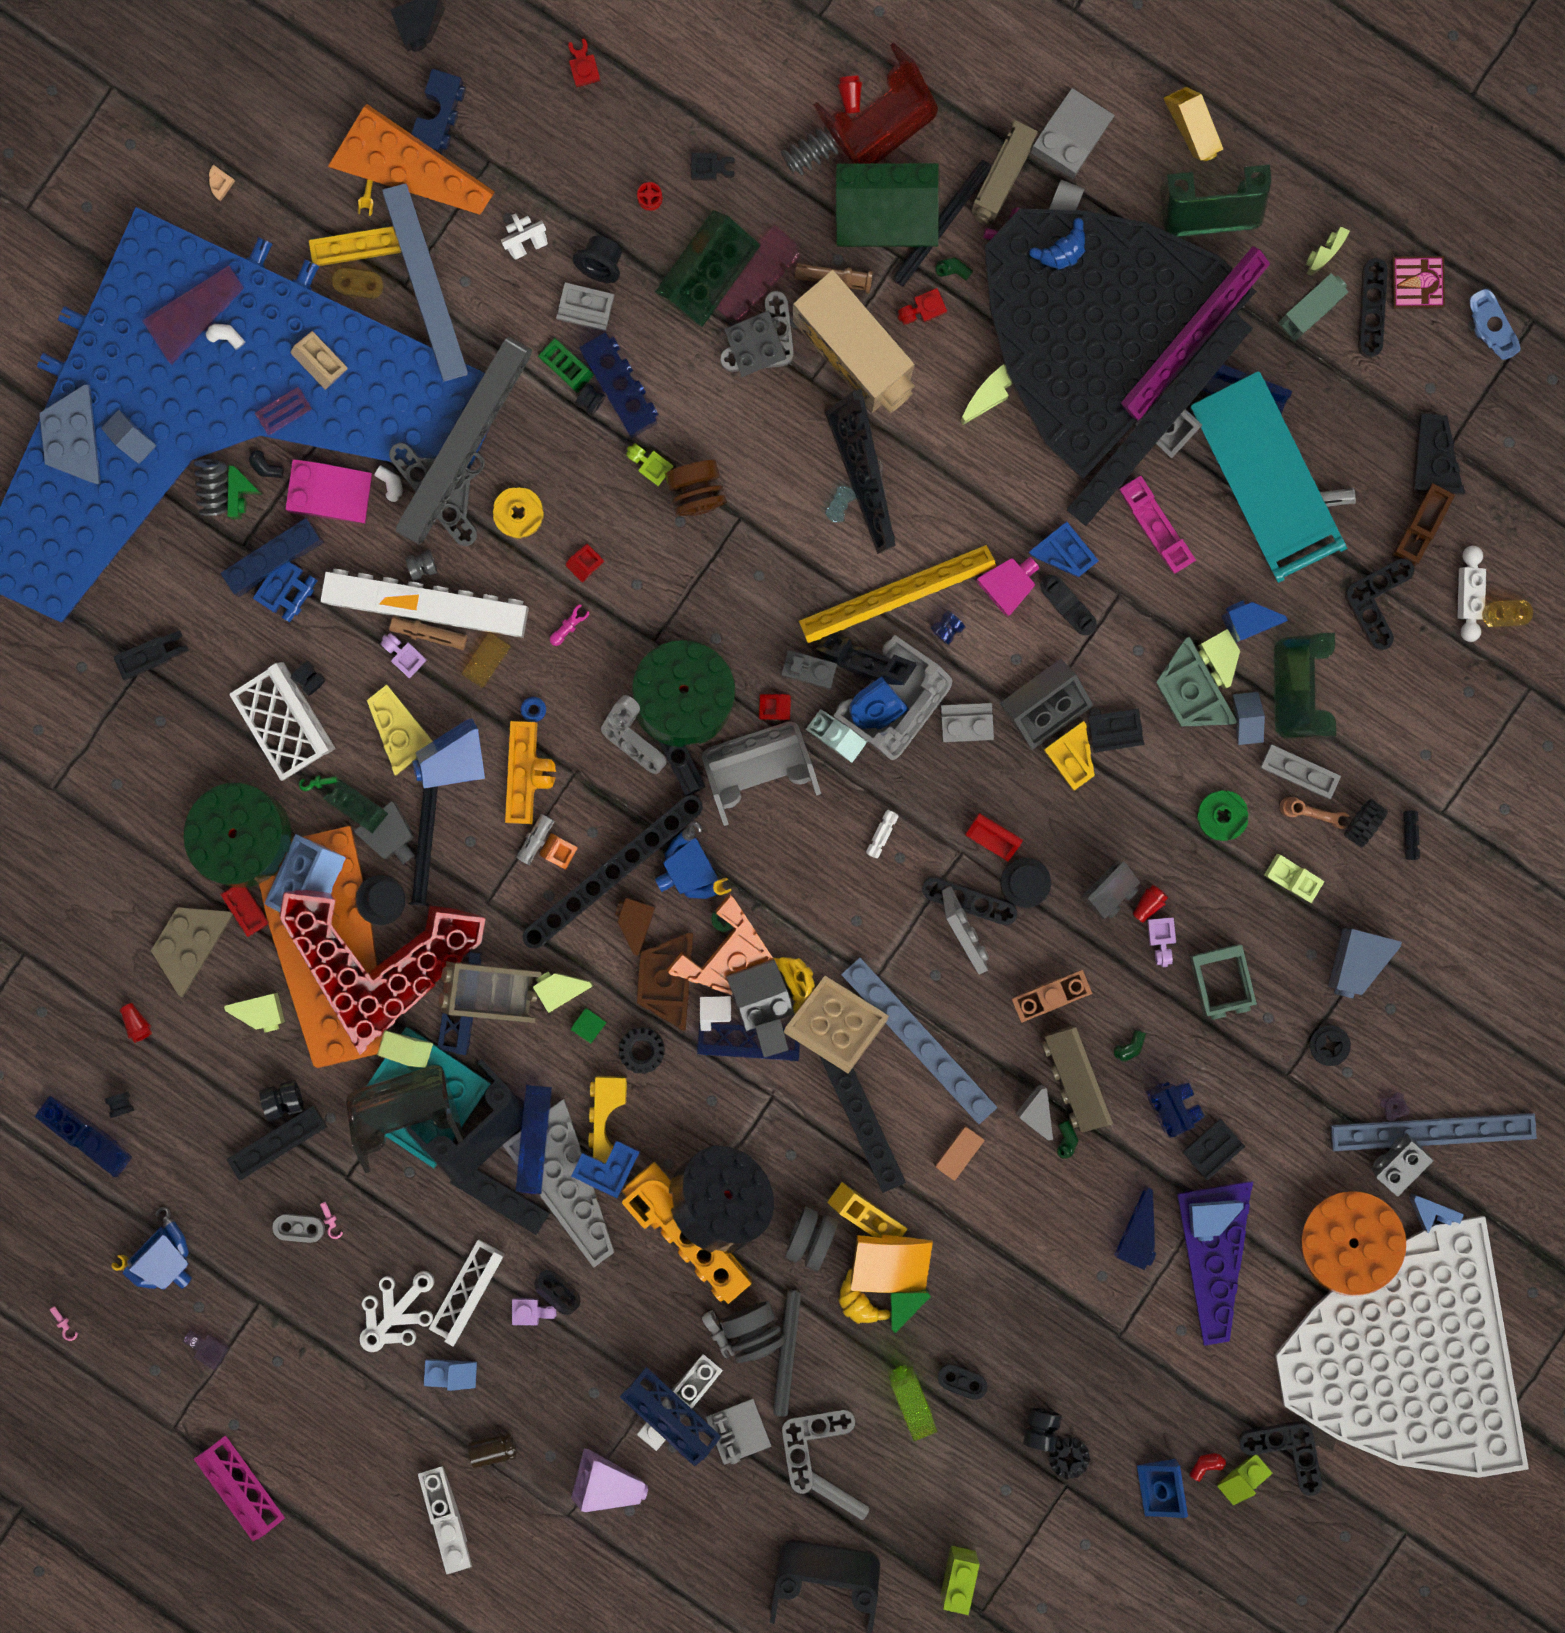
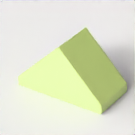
M384 1030L377 1055L407 1066L426 1068L433 1043Z

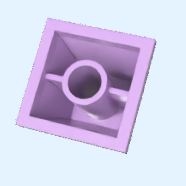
M584 1448L571 1497L581 1511L590 1512L636 1505L641 1503V1499H646L648 1485L641 1478L595 1452Z

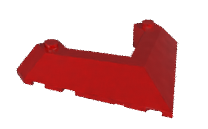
M311 890L283 892L279 916L360 1055L375 1038L380 1037L384 1030L387 1031L401 1014H405L435 986V983L442 977L446 961L460 963L461 959L468 952L481 944L485 917L454 908L430 906L425 931L367 973L331 925L336 899L330 893Z

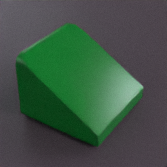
M585 1008L571 1027V1030L591 1044L607 1022Z

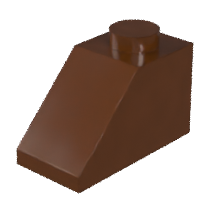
M626 898L625 902H619L615 915L619 916L618 924L633 954L639 956L656 907Z

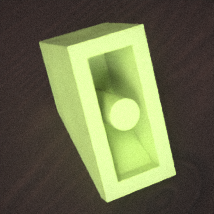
M548 971L536 979L538 984L533 986L549 1013L594 985L591 981L560 973L550 975Z
M278 993L224 1006L226 1012L256 1030L263 1028L264 1033L279 1029L278 1024L285 1022Z

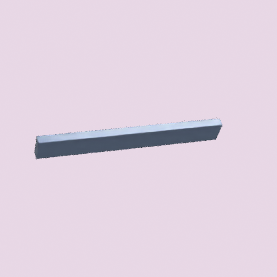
M407 183L383 189V198L442 380L444 382L466 376L468 372Z
M1535 1113L1330 1125L1332 1151L1391 1148L1393 1142L1397 1138L1403 1137L1406 1133L1421 1146L1537 1139Z

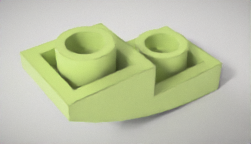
M1340 227L1336 233L1331 232L1325 245L1329 249L1320 246L1316 252L1312 251L1306 262V265L1310 267L1306 274L1313 275L1325 266L1340 249L1350 231Z

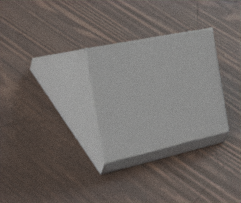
M1164 391L1157 398V400L1151 405V407L1146 411V413L1141 417V419L1135 423L1136 426L1139 425V423L1155 406V404L1160 400V398L1165 394L1166 391ZM1185 409L1156 444L1172 458L1197 432L1202 424Z
M1038 1085L1016 1112V1115L1044 1138L1053 1140L1047 1088L1043 1085Z

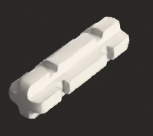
M890 810L885 812L882 818L884 820L880 822L872 838L873 843L869 845L866 851L873 858L880 856L881 847L885 845L893 829L892 825H895L898 819V815Z

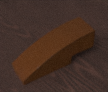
M1432 483L1402 534L1392 556L1398 559H1407L1412 562L1414 567L1419 564L1455 495Z

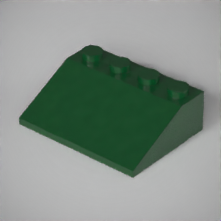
M939 163L837 164V247H938Z

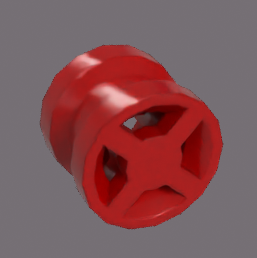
M646 182L638 188L637 198L641 208L646 211H654L661 206L663 196L661 188L657 184Z

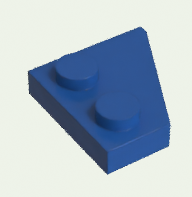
M1068 522L1064 523L1028 552L1030 556L1075 577H1080L1099 561Z

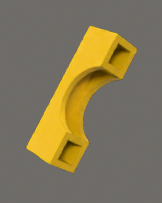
M596 1076L595 1082L590 1083V1097H595L594 1107H590L589 1122L594 1123V1133H589V1148H593V1157L604 1163L607 1162L614 1147L606 1134V1121L609 1114L615 1108L624 1105L627 1101V1077Z

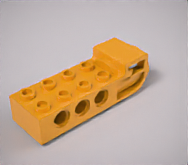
M654 1161L621 1190L625 1195L622 1204L644 1229L649 1225L654 1230L661 1226L663 1237L670 1244L673 1241L679 1247L678 1254L686 1263L691 1261L695 1265L696 1270L694 1272L703 1282L708 1280L712 1285L711 1291L720 1302L725 1300L729 1304L752 1284L751 1275L732 1253H727V1251L715 1250L711 1252L712 1255L709 1258L699 1256L698 1251L702 1248L696 1246L689 1239L684 1238L671 1213L674 1205L672 1194L669 1193L671 1180ZM637 1195L649 1206L646 1213L634 1202L633 1198ZM723 1268L728 1272V1275L721 1278L715 1274V1271Z

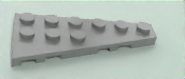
M563 1099L505 1142L503 1147L594 1268L615 1251L594 1187L571 1177L582 1151L565 1099Z

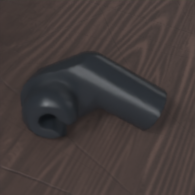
M255 450L251 453L249 464L259 476L283 478V465H269L264 459V453L260 450Z

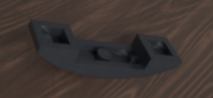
M838 633L825 636L816 648L817 653L829 661L837 663L838 666L873 681L882 676L890 685H905L917 666L916 662L900 656L893 655L892 658L854 645L849 637Z

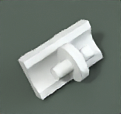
M516 213L511 215L514 223L507 225L506 229L508 233L517 229L518 232L501 239L505 250L508 249L514 259L527 254L521 242L531 238L535 249L548 244L544 232L546 228L542 220L523 229V226L530 224L531 220L529 216L519 220Z

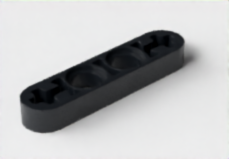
M1380 258L1369 260L1363 267L1358 349L1360 354L1366 358L1377 356L1382 351L1384 341L1388 268L1385 261ZM1374 264L1377 265V269H1381V272L1376 276V282L1381 281V285L1377 283L1367 284V281H1373V272L1369 271V269ZM1368 290H1378L1380 300L1378 302L1369 301L1367 298ZM1374 314L1378 317L1379 324L1377 327L1372 328L1366 324L1365 319L1367 315ZM1364 332H1378V335L1375 334L1372 339V343L1377 345V348L1373 349L1372 352H1369V348L1364 346L1370 340V334L1365 335Z
M937 876L928 877L923 883V895L931 901L944 905L942 892L935 891L933 895L930 894V889L927 888V885H932L933 882H936L939 889L944 890L945 885L952 887L953 891H963L965 899L960 905L966 913L1001 925H1010L1017 918L1016 906L1010 901ZM984 898L989 902V907L986 911H978L975 908L974 903L977 899ZM993 902L998 903L997 909L1004 910L1006 907H1009L1010 913L1013 915L1003 919L1000 912L994 911V916L989 914L993 910Z

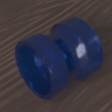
M947 610L943 615V619L940 622H936L930 629L940 640L949 645L954 640V635L961 633L966 626L951 611Z

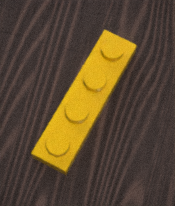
M393 226L309 240L312 263L318 266L401 253Z

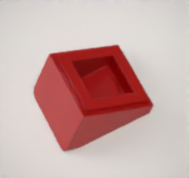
M586 543L570 557L566 567L581 582H584L604 563V560Z
M760 694V720H790V695Z

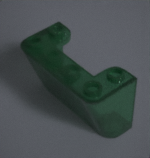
M1270 165L1244 167L1245 179L1240 182L1237 194L1195 197L1193 172L1167 174L1160 187L1165 231L1180 237L1252 230L1260 227L1265 218L1271 187ZM1260 172L1257 177L1251 178L1253 173ZM1180 179L1185 180L1188 183V191L1185 192L1183 188L1174 186V183Z

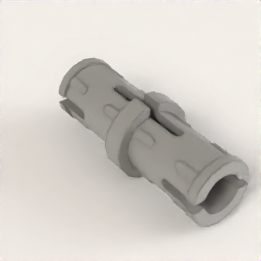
M540 814L531 832L526 834L525 837L527 839L516 858L530 865L540 846L543 847L545 844L544 839L555 821Z

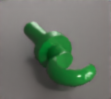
M316 776L315 780H310V784L307 787H302L305 779H301L299 781V788L302 791H309L313 786H317L319 789L325 784L338 783L337 776L329 778Z

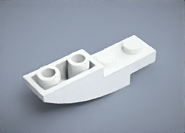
M702 1354L674 1386L672 1391L692 1409L723 1370ZM665 1397L661 1402L666 1409H672L671 1401ZM680 1415V1421L685 1417V1415ZM647 1422L636 1434L655 1451L665 1441Z
M439 1467L419 1473L420 1485L430 1522L434 1526L446 1575L472 1567L466 1544L467 1538L444 1468Z

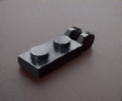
M181 631L164 637H157L114 656L113 658L123 680L126 681L188 652L187 645L179 646L170 652L166 649L165 644L177 641L182 637Z

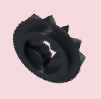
M1322 1026L1314 1032L1310 1040V1053L1317 1062L1326 1066H1335L1342 1063L1350 1053L1351 1043L1349 1036L1343 1029L1337 1026ZM1326 1035L1332 1042L1340 1041V1043L1333 1047L1334 1056L1328 1049L1320 1050V1048L1326 1045Z
M1064 1438L1057 1442L1055 1451H1050L1049 1463L1052 1470L1058 1476L1068 1480L1078 1478L1086 1472L1090 1463V1455L1087 1447L1080 1440ZM1072 1448L1073 1457L1078 1460L1073 1461L1068 1469L1067 1462L1062 1460L1063 1456H1068V1452Z

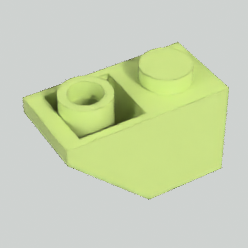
M1226 629L1198 645L1200 657L1205 665L1208 664L1213 672L1211 673L1217 687L1221 686L1222 689L1231 686L1240 654L1237 644L1229 630Z

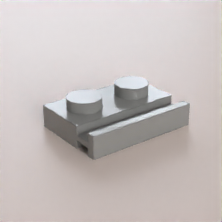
M565 282L556 319L606 332L615 295Z
M992 703L941 705L943 743L994 740Z

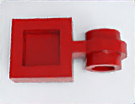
M938 288L914 298L917 308L913 309L912 305H908L899 309L897 318L899 322L902 321L903 325H907L916 321V315L920 314L925 323L947 313V309Z

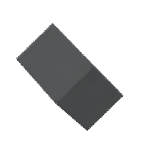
M780 1019L755 1026L764 1057L788 1051Z

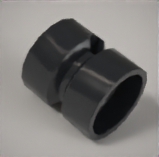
M295 1080L280 1084L278 1089L272 1086L259 1090L261 1106L268 1121L282 1118L285 1112L292 1115L304 1111L303 1098Z
M1030 1408L1027 1419L1030 1428L1025 1429L1023 1444L1038 1450L1055 1451L1058 1439L1055 1431L1060 1429L1062 1414L1042 1408Z

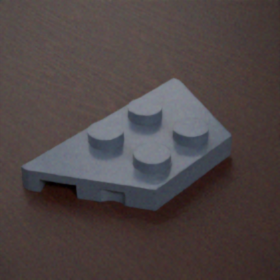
M83 385L39 413L45 465L94 484H101L90 385Z

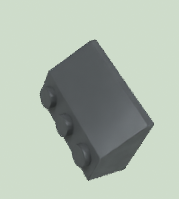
M1062 659L1055 662L1000 702L1006 715L1032 750L1094 706L1077 675Z

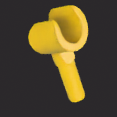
M367 179L365 193L358 200V214H360L362 208L369 209V216L373 213V200L371 199L373 181Z

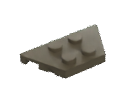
M177 907L151 949L155 959L180 997L185 996L233 917L231 911Z

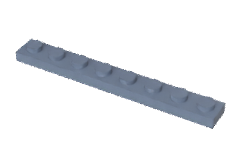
M860 957L841 974L866 1002L889 1016L886 1024L978 1124L998 1108Z

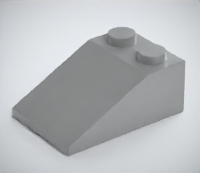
M1072 88L1033 145L1031 153L1074 180L1115 115Z

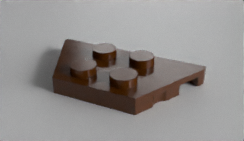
M692 932L640 953L637 1004L686 1031L690 981L679 976L670 975L667 969L681 952L691 959Z

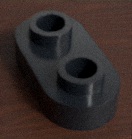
M545 1270L536 1277L534 1286L537 1293L561 1314H572L580 1306L581 1299L578 1292L556 1272ZM562 1300L566 1301L567 1304H568V1306L565 1305V1304L562 1302Z
M952 1363L943 1365L938 1371L939 1384L948 1391L972 1400L982 1398L987 1392V1382L979 1373ZM948 1372H953L955 1374V1378L953 1380L946 1379V1374ZM972 1381L979 1383L978 1388L975 1390L969 1387Z

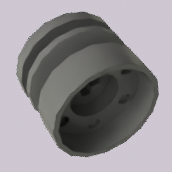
M769 1301L746 1307L720 1321L726 1338L739 1337L740 1339L731 1346L732 1351L742 1350L735 1355L737 1363L761 1359L786 1343L784 1335L774 1336L781 1331L780 1326L767 1327V1324L775 1318Z

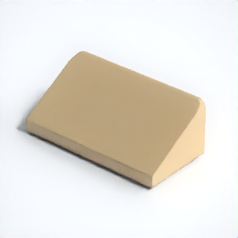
M313 331L300 340L291 350L293 357L324 389L330 387L348 369Z

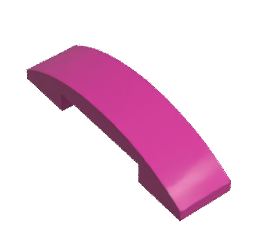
M1142 476L1119 489L1145 535L1173 574L1196 561L1183 539L1179 538L1155 501V496Z

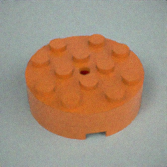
M1342 1192L1323 1200L1311 1212L1302 1231L1301 1252L1308 1271L1319 1284L1340 1295L1364 1296L1383 1288L1399 1272L1406 1254V1236L1399 1217L1383 1200L1364 1192ZM1355 1240L1358 1246L1356 1248L1350 1247L1349 1241Z

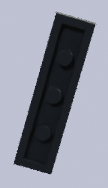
M314 1105L226 1160L238 1180L241 1181L328 1126Z
M478 1168L464 1181L455 1182L451 1180L449 1182L535 1235L538 1234L550 1214L549 1211Z

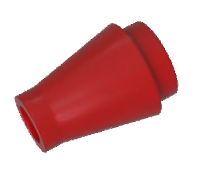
M859 76L840 77V84L837 86L845 108V114L859 113L862 82H860Z
M1152 885L1150 888H1146L1132 914L1144 923L1150 916L1166 905L1165 901L1169 897L1157 886Z
M133 1003L127 1004L119 1010L123 1017L128 1038H132L134 1043L142 1041L152 1034L150 1030L151 1025L135 1008Z

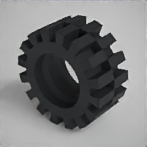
M1369 799L1351 820L1344 836L1359 847H1363L1373 837V834L1377 832L1379 826L1382 825L1388 810L1374 800Z
M646 1027L632 1029L624 1035L619 1044L618 1053L620 1061L633 1073L646 1074L652 1072L661 1064L665 1054L664 1042L661 1036L654 1030ZM642 1040L650 1044L652 1053L648 1059L638 1060L633 1056L632 1047L637 1041Z

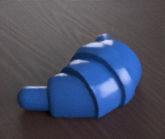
M1076 218L1073 221V229L1070 231V234L1057 240L1053 246L1043 250L1031 248L1029 255L1040 260V263L1057 270L1073 266L1085 253L1083 220Z

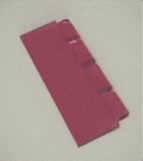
M774 225L706 297V300L727 319L732 316L739 322L751 309L745 301L748 300L751 304L755 305L768 291L762 283L765 281L772 287L785 273L779 265L782 263L789 269L801 256L795 250L797 244Z

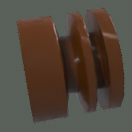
M704 460L687 464L665 473L669 491L682 492V494L672 499L673 504L685 503L675 509L676 517L702 515L727 503L725 495L714 496L724 491L723 486H711L710 482L720 477L716 460Z

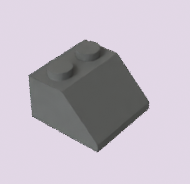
M774 959L726 976L739 1019L746 1031L754 1029L755 1026L794 1014L787 989Z

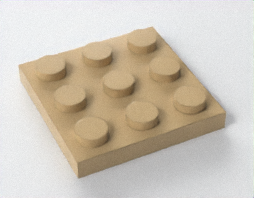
M824 976L785 1027L784 1033L849 1074L885 1025L889 1016L827 976Z

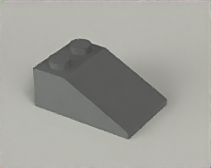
M1115 861L1080 898L1102 919H1105L1107 916L1111 919L1121 909L1119 904L1125 898L1129 901L1139 891L1136 886L1140 882L1124 861Z

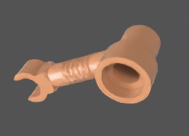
M1285 797L1279 806L1281 813L1286 817L1305 815L1331 823L1338 829L1346 828L1339 825L1338 818L1340 816L1349 817L1348 814L1343 812L1331 813L1307 806L1296 797Z

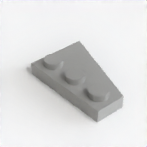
M952 887L942 890L947 921L977 973L981 974L988 971L986 960L989 959L987 950L984 945L980 946L977 933L970 926Z

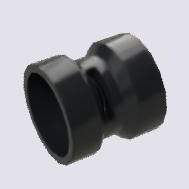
M310 661L303 663L290 677L296 684L302 686V691L307 696L312 695L326 681L322 674L316 673Z

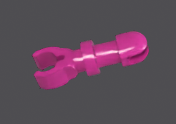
M582 604L575 606L568 620L564 619L562 621L563 625L550 636V643L553 646H559L565 640L570 631L573 633L576 630L575 626L589 616V611H586L584 616L575 618L577 610L582 607Z

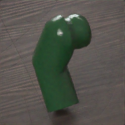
M957 258L941 260L935 266V272L940 277L957 274L967 281L973 273L971 268Z
M1134 1030L1130 1044L1124 1047L1120 1045L1115 1047L1114 1057L1126 1062L1141 1053L1147 1033Z

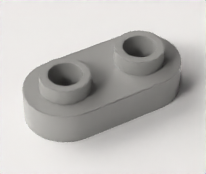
M283 1214L276 1218L273 1223L274 1235L280 1240L313 1243L318 1241L325 1232L323 1221L315 1216ZM284 1222L290 1223V1231L283 1229ZM310 1224L316 1226L315 1233H310L308 1231V1226Z

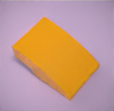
M883 1234L882 1238L857 1235L850 1281L851 1290L878 1293L926 1290L933 1240Z

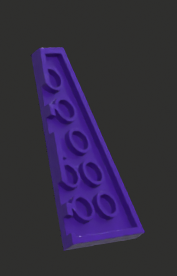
M1253 1181L1177 1193L1204 1346L1230 1341L1234 1302L1238 1288L1237 1282L1241 1268ZM1234 1200L1243 1202L1244 1208L1221 1235L1213 1236V1240L1198 1241V1237L1191 1235L1189 1204Z

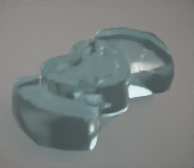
M847 486L837 488L834 501L825 510L826 516L832 522L839 523L845 520L844 511L848 508V503L856 499L855 492Z

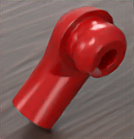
M1217 1453L1202 1455L1198 1458L1189 1476L1200 1482L1206 1471L1224 1469L1226 1460Z

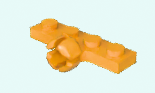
M510 721L505 823L532 824L535 790L550 789L555 782V777L543 776V772H556L554 761L538 758L536 755L538 725L536 722Z

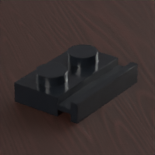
M1139 708L1088 716L1093 753L1145 745Z
M1219 1118L1185 1148L1182 1153L1204 1178L1209 1180L1245 1148V1145Z

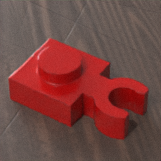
M582 39L583 47L581 50H575L572 42L568 44L571 55L576 57V59L569 61L576 88L600 81L594 55L586 56L588 44L585 39Z

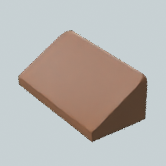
M964 1125L934 1166L955 1181L985 1140Z

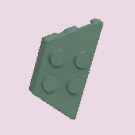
M1190 637L1186 638L1155 682L1179 726L1231 725L1237 723Z

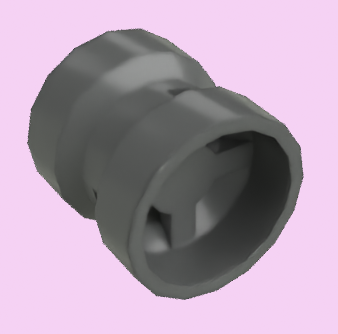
M430 549L422 551L421 555L418 556L410 555L405 557L413 581L421 579L422 575L425 574L433 575L438 573Z

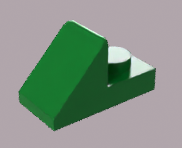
M229 466L227 517L242 520V513H246L247 506L246 498H243V494L262 495V493L235 466Z

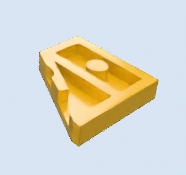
M1084 721L1044 749L1047 756L1073 791L1095 776L1086 730L1087 726Z

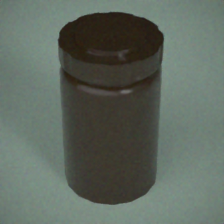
M506 1434L505 1437L498 1436L468 1443V1451L473 1468L508 1461L509 1458L510 1460L516 1459V1445L511 1434Z

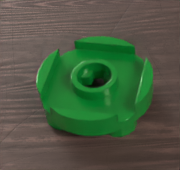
M1222 790L1207 795L1201 801L1196 816L1202 832L1209 838L1219 841H1227L1240 836L1246 829L1249 819L1245 801L1234 792ZM1228 810L1227 817L1229 820L1227 822L1224 820L1219 822L1217 820V811Z

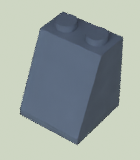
M1343 928L1328 987L1335 989L1334 994L1354 998V994L1362 995L1398 951L1402 942L1354 929Z

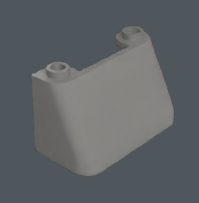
M896 635L885 643L882 652L883 656L889 658L897 655L916 662L917 666L905 685H890L907 704L909 711L886 727L878 730L876 728H866V730H863L855 725L849 712L852 699L841 702L834 714L838 721L849 727L891 760L897 759L903 753L952 686V678L938 664Z

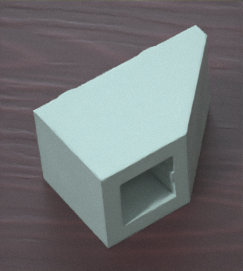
M821 709L806 728L808 732L850 762L855 760L867 743L849 727Z

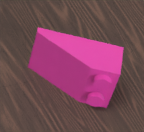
M293 459L286 510L292 514L365 524L372 473Z

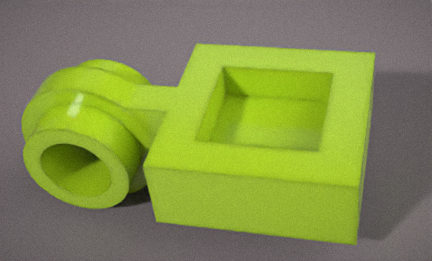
M636 443L632 446L629 445L626 449L628 452L625 455L636 464L639 461L644 463L638 472L658 487L665 479V473L674 467L655 451L648 458L644 457L646 451Z

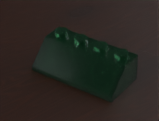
M713 210L658 286L655 293L675 310L700 327H703L761 245L729 216Z

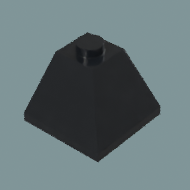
M414 0L390 10L407 52L410 50L413 52L420 51L426 48V44L432 41L445 11L441 0Z

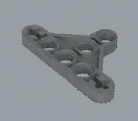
M404 442L395 444L389 453L393 464L413 489L417 491L423 480L414 481L411 478L410 472L412 468H422L426 476L435 458L419 457L413 448ZM396 448L400 450L405 448L408 451L405 455L409 461L414 458L417 462L411 464L405 470L402 466L407 463L402 458L396 459ZM477 451L474 456L479 458L480 467L477 470H471L468 467L465 469L460 483L456 485L438 516V520L454 540L462 546L473 544L477 538V529L467 517L471 479L478 475L485 466L483 455ZM451 507L456 510L457 517L454 521H446L442 513L445 508ZM462 518L465 521L461 523L463 529H470L472 531L470 534L471 540L466 538L462 540L459 537L462 533L457 527L453 530L450 526L457 524Z

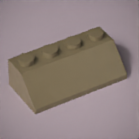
M1069 1025L1043 1035L1045 1041L1041 1045L1046 1057L1051 1056L1054 1065L1050 1066L1055 1081L1060 1079L1063 1089L1059 1090L1064 1104L1069 1103L1072 1113L1068 1115L1073 1128L1078 1127L1079 1131L1085 1132L1113 1124L1077 1028Z

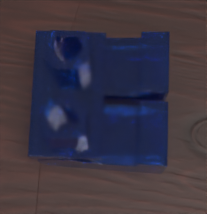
M1166 1081L1145 1091L1154 1112L1158 1114L1156 1117L1165 1136L1169 1138L1195 1128L1194 1123L1205 1117L1199 1104L1186 1109L1183 1100L1194 1095L1188 1082L1175 1086Z

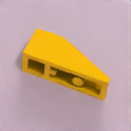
M843 1182L827 1202L841 1216L873 1237L882 1238V1234L902 1237L907 1231L904 1225Z

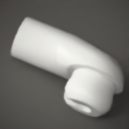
M380 465L374 476L386 482L388 491L386 498L391 502H396L403 493L401 478Z

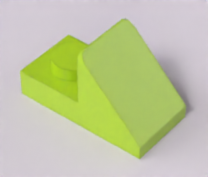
M1251 1455L1221 1480L1217 1487L1235 1505L1256 1494L1254 1489L1273 1473L1258 1455Z

